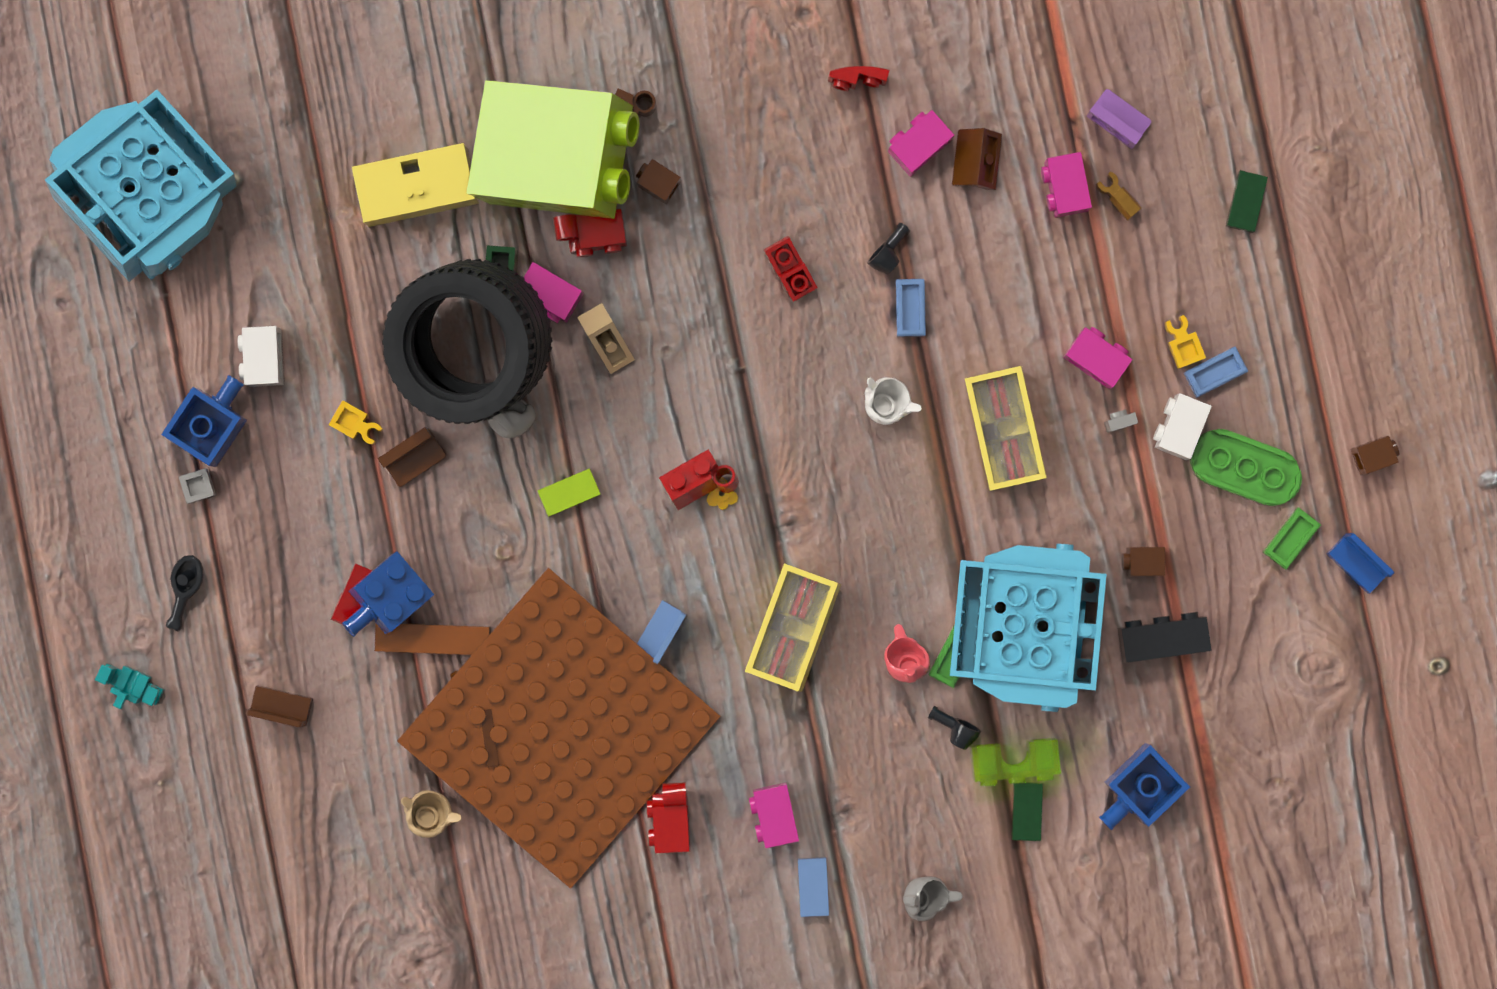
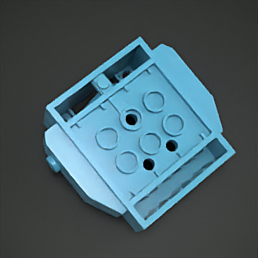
M155 90L139 104L134 101L101 110L53 149L49 160L54 172L45 179L53 199L129 282L142 271L152 280L165 270L176 268L182 262V256L209 235L223 206L222 198L236 187L235 176L230 168L158 90ZM156 147L159 149V152L156 155H151L148 153L149 149ZM172 168L178 170L175 176H170L167 173ZM128 185L135 187V190L131 193L124 191ZM73 196L79 198V202L76 205L70 199ZM86 209L88 212L83 214L82 211ZM101 221L111 231L113 239L121 247L119 250H116L95 227Z
M1056 544V549L1017 545L985 556L984 562L961 560L950 676L973 678L974 685L1004 702L1041 705V710L1058 712L1059 707L1067 708L1076 704L1078 689L1096 691L1107 574L1089 572L1090 557L1081 551L1073 550L1074 545ZM1093 582L1096 585V590L1093 593L1086 592V583ZM1086 601L1097 602L1096 624L1084 623ZM998 602H1003L1006 605L1004 613L996 612L995 605ZM1039 621H1046L1048 623L1047 631L1040 632L1037 629ZM995 631L1003 633V640L1001 642L993 640L992 635ZM1083 638L1094 639L1092 659L1081 658ZM1085 667L1088 670V675L1085 678L1078 677V668Z

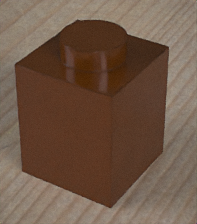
M654 159L649 164L643 163L636 174V177L639 179L637 181L638 187L666 205L682 182L680 176Z
M1389 436L1381 437L1350 449L1360 475L1369 474L1399 463L1397 458L1400 455L1398 446Z
M1165 547L1126 548V553H1122V570H1127V576H1165Z

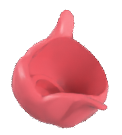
M897 624L894 627L895 639L885 649L884 660L886 668L895 680L913 683L925 676L929 671L930 657L926 649L920 646L913 638L907 637L902 625Z

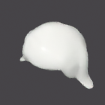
M871 377L867 379L868 387L864 393L865 409L868 416L874 422L890 425L898 422L902 417L907 416L911 412L922 410L921 405L911 402L909 390L899 380L884 377L875 382Z

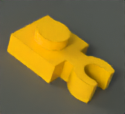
M1184 315L1179 317L1181 322L1179 329L1173 328L1170 320L1165 322L1166 331L1175 338V340L1168 342V346L1178 369L1206 358L1197 333H1187L1188 320Z
M343 400L328 424L352 439H355L358 433H360L363 440L372 445H375L376 441L369 437V431L373 428L381 432L383 431L381 425L365 422L368 417L367 413Z

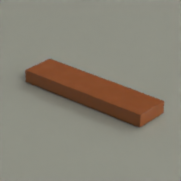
M401 623L392 632L385 634L376 624L374 651L472 655L490 635V627Z

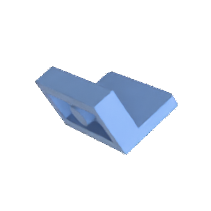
M663 600L637 643L654 658L653 662L656 664L660 662L687 615Z

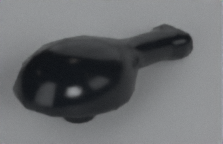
M194 555L183 556L177 561L171 572L170 580L175 594V603L172 614L166 622V627L177 632L182 629V616L188 599L200 589L203 583L204 568L201 561Z

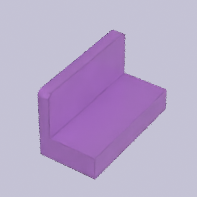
M1109 89L1103 92L1086 115L1131 149L1137 144L1151 124L1149 118Z

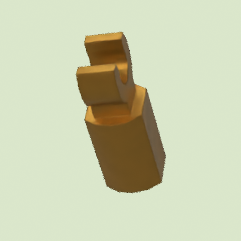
M1110 171L1107 177L1112 182L1111 186L1105 187L1099 181L1096 187L1099 192L1108 194L1111 197L1109 200L1128 221L1142 207L1124 187L1121 188L1118 185V177Z

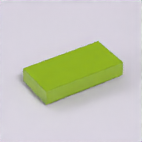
M590 468L537 490L548 517L601 495Z

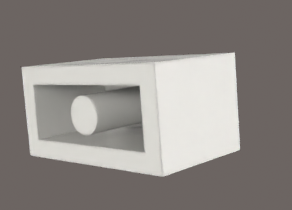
M277 326L242 328V335H238L239 352H243V363L239 364L240 380H244V385L249 387L284 385L281 328Z
M1181 393L1175 395L1174 399L1170 397L1164 409V414H1167L1164 425H1158L1153 440L1157 441L1154 448L1184 460L1191 459L1212 406Z

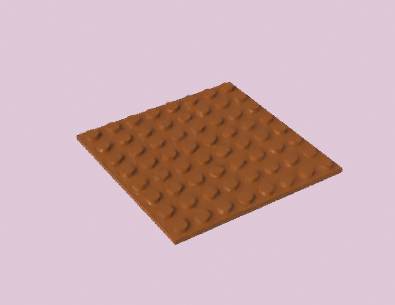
M548 567L401 735L397 742L571 889L721 716L660 663H654V658ZM487 709L492 711L494 727L490 731V737L496 742L499 766L494 767L487 766L488 752L485 749L482 722L486 716L484 710Z

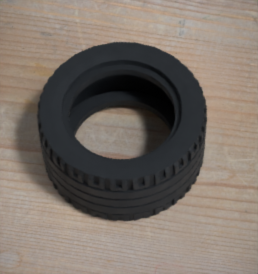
M460 260L420 276L415 281L409 283V286L405 287L402 293L396 297V301L392 303V309L388 311L387 320L384 323L385 330L382 333L383 355L385 364L388 367V373L392 378L391 380L396 384L398 391L401 392L403 397L411 402L410 404L413 407L415 406L420 412H425L427 416L434 417L439 421L445 420L447 423L454 422L455 424L478 423L504 412L532 391L538 384V381L542 379L543 372L548 367L546 364L550 361L549 353L552 351L551 343L553 341L551 337V321L547 316V309L543 305L544 302L542 299L540 300L537 291L532 288L530 283L525 281L523 276L518 275L514 270H509L507 266H501L497 262L491 263L489 260ZM462 297L473 300L488 309L499 322L505 337L506 356L502 370L494 382L477 384L461 380L451 374L437 358L431 340V325L436 310L446 298Z

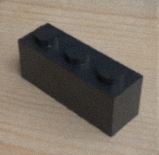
M1198 612L1181 614V619L1170 621V616L1154 617L1153 623L1143 625L1141 620L1124 622L1125 627L1117 628L1122 662L1125 663L1212 651L1207 617H1199Z

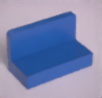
M1346 533L1327 553L1367 593H1371L1385 577H1391L1395 573L1354 533Z

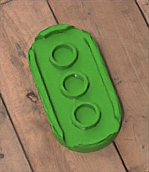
M1225 429L1211 430L1202 434L1190 459L1195 475L1204 483L1267 506H1277L1291 500L1298 493L1302 483L1301 470L1292 455Z

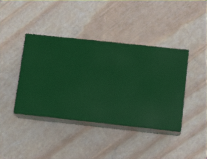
M1241 170L1238 172L1225 227L1250 233L1255 232L1268 177Z
M1013 782L1012 840L1041 841L1043 783Z

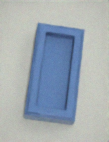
M896 279L897 337L926 336L924 279Z
M1235 346L1184 372V375L1197 398L1248 372Z
M826 857L798 858L800 917L829 916Z

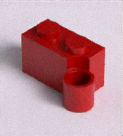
M616 209L615 219L574 214L553 218L556 241H569L570 253H576L577 257L592 256L593 251L604 250L606 254L622 251L621 247L627 246L621 209Z
M709 449L659 477L677 510L682 509L717 488L723 493L733 492L739 482L732 467L728 465L718 466ZM723 475H732V479L728 483H719Z
M686 782L662 784L663 793L652 794V800L647 801L648 818H653L654 829L648 830L649 847L655 846V853L689 852L690 836Z

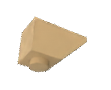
M602 303L577 317L610 374L635 360Z

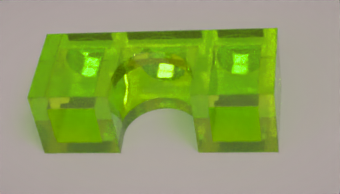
M1058 739L1026 740L1027 753L1025 758L1018 764H1008L1003 760L1001 746L998 743L970 746L973 780L980 782V786L997 785V780L1008 779L1009 784L1026 782L1025 777L1037 776V781L1053 780L1054 774H1061Z

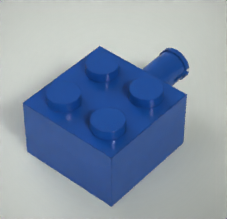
M230 375L227 376L228 378L216 396H210L201 389L192 387L161 434L212 467L218 466L247 419L231 409L230 404L244 384Z
M396 551L349 590L361 608L342 624L354 637L373 620L385 634H388L428 601L434 593L399 552Z
M1144 743L1105 781V784L1117 795V801L1099 818L1112 831L1126 815L1134 813L1143 824L1149 827L1190 786L1151 745Z

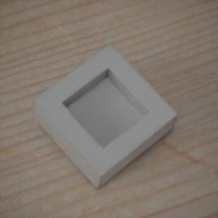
M1125 409L1110 414L1111 420L1104 422L1107 433L1135 425L1138 423L1135 412L1127 414Z
M208 468L179 476L187 504L217 496Z

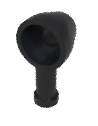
M899 223L896 226V230L887 241L869 258L867 264L875 270L889 274L898 265L899 259L894 249L904 236L910 233V229L903 223Z
M936 706L932 708L928 719H933L952 729L950 742L963 750L970 747L981 733V730L973 724L959 718H954L939 710Z

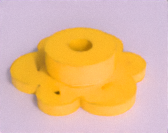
M721 477L719 480L721 484L728 483L724 477ZM718 488L711 491L707 496V503L710 506L718 505L722 510L726 509L728 504H735L738 500L736 492L724 493V496H720Z

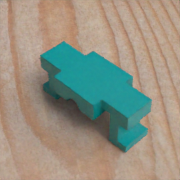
M102 664L95 678L96 681L104 685L111 684L114 686L110 692L117 695L113 706L118 709L123 708L126 700L137 704L142 699V702L153 706V704L158 705L165 690L150 683L151 676L127 665L119 669L111 664Z

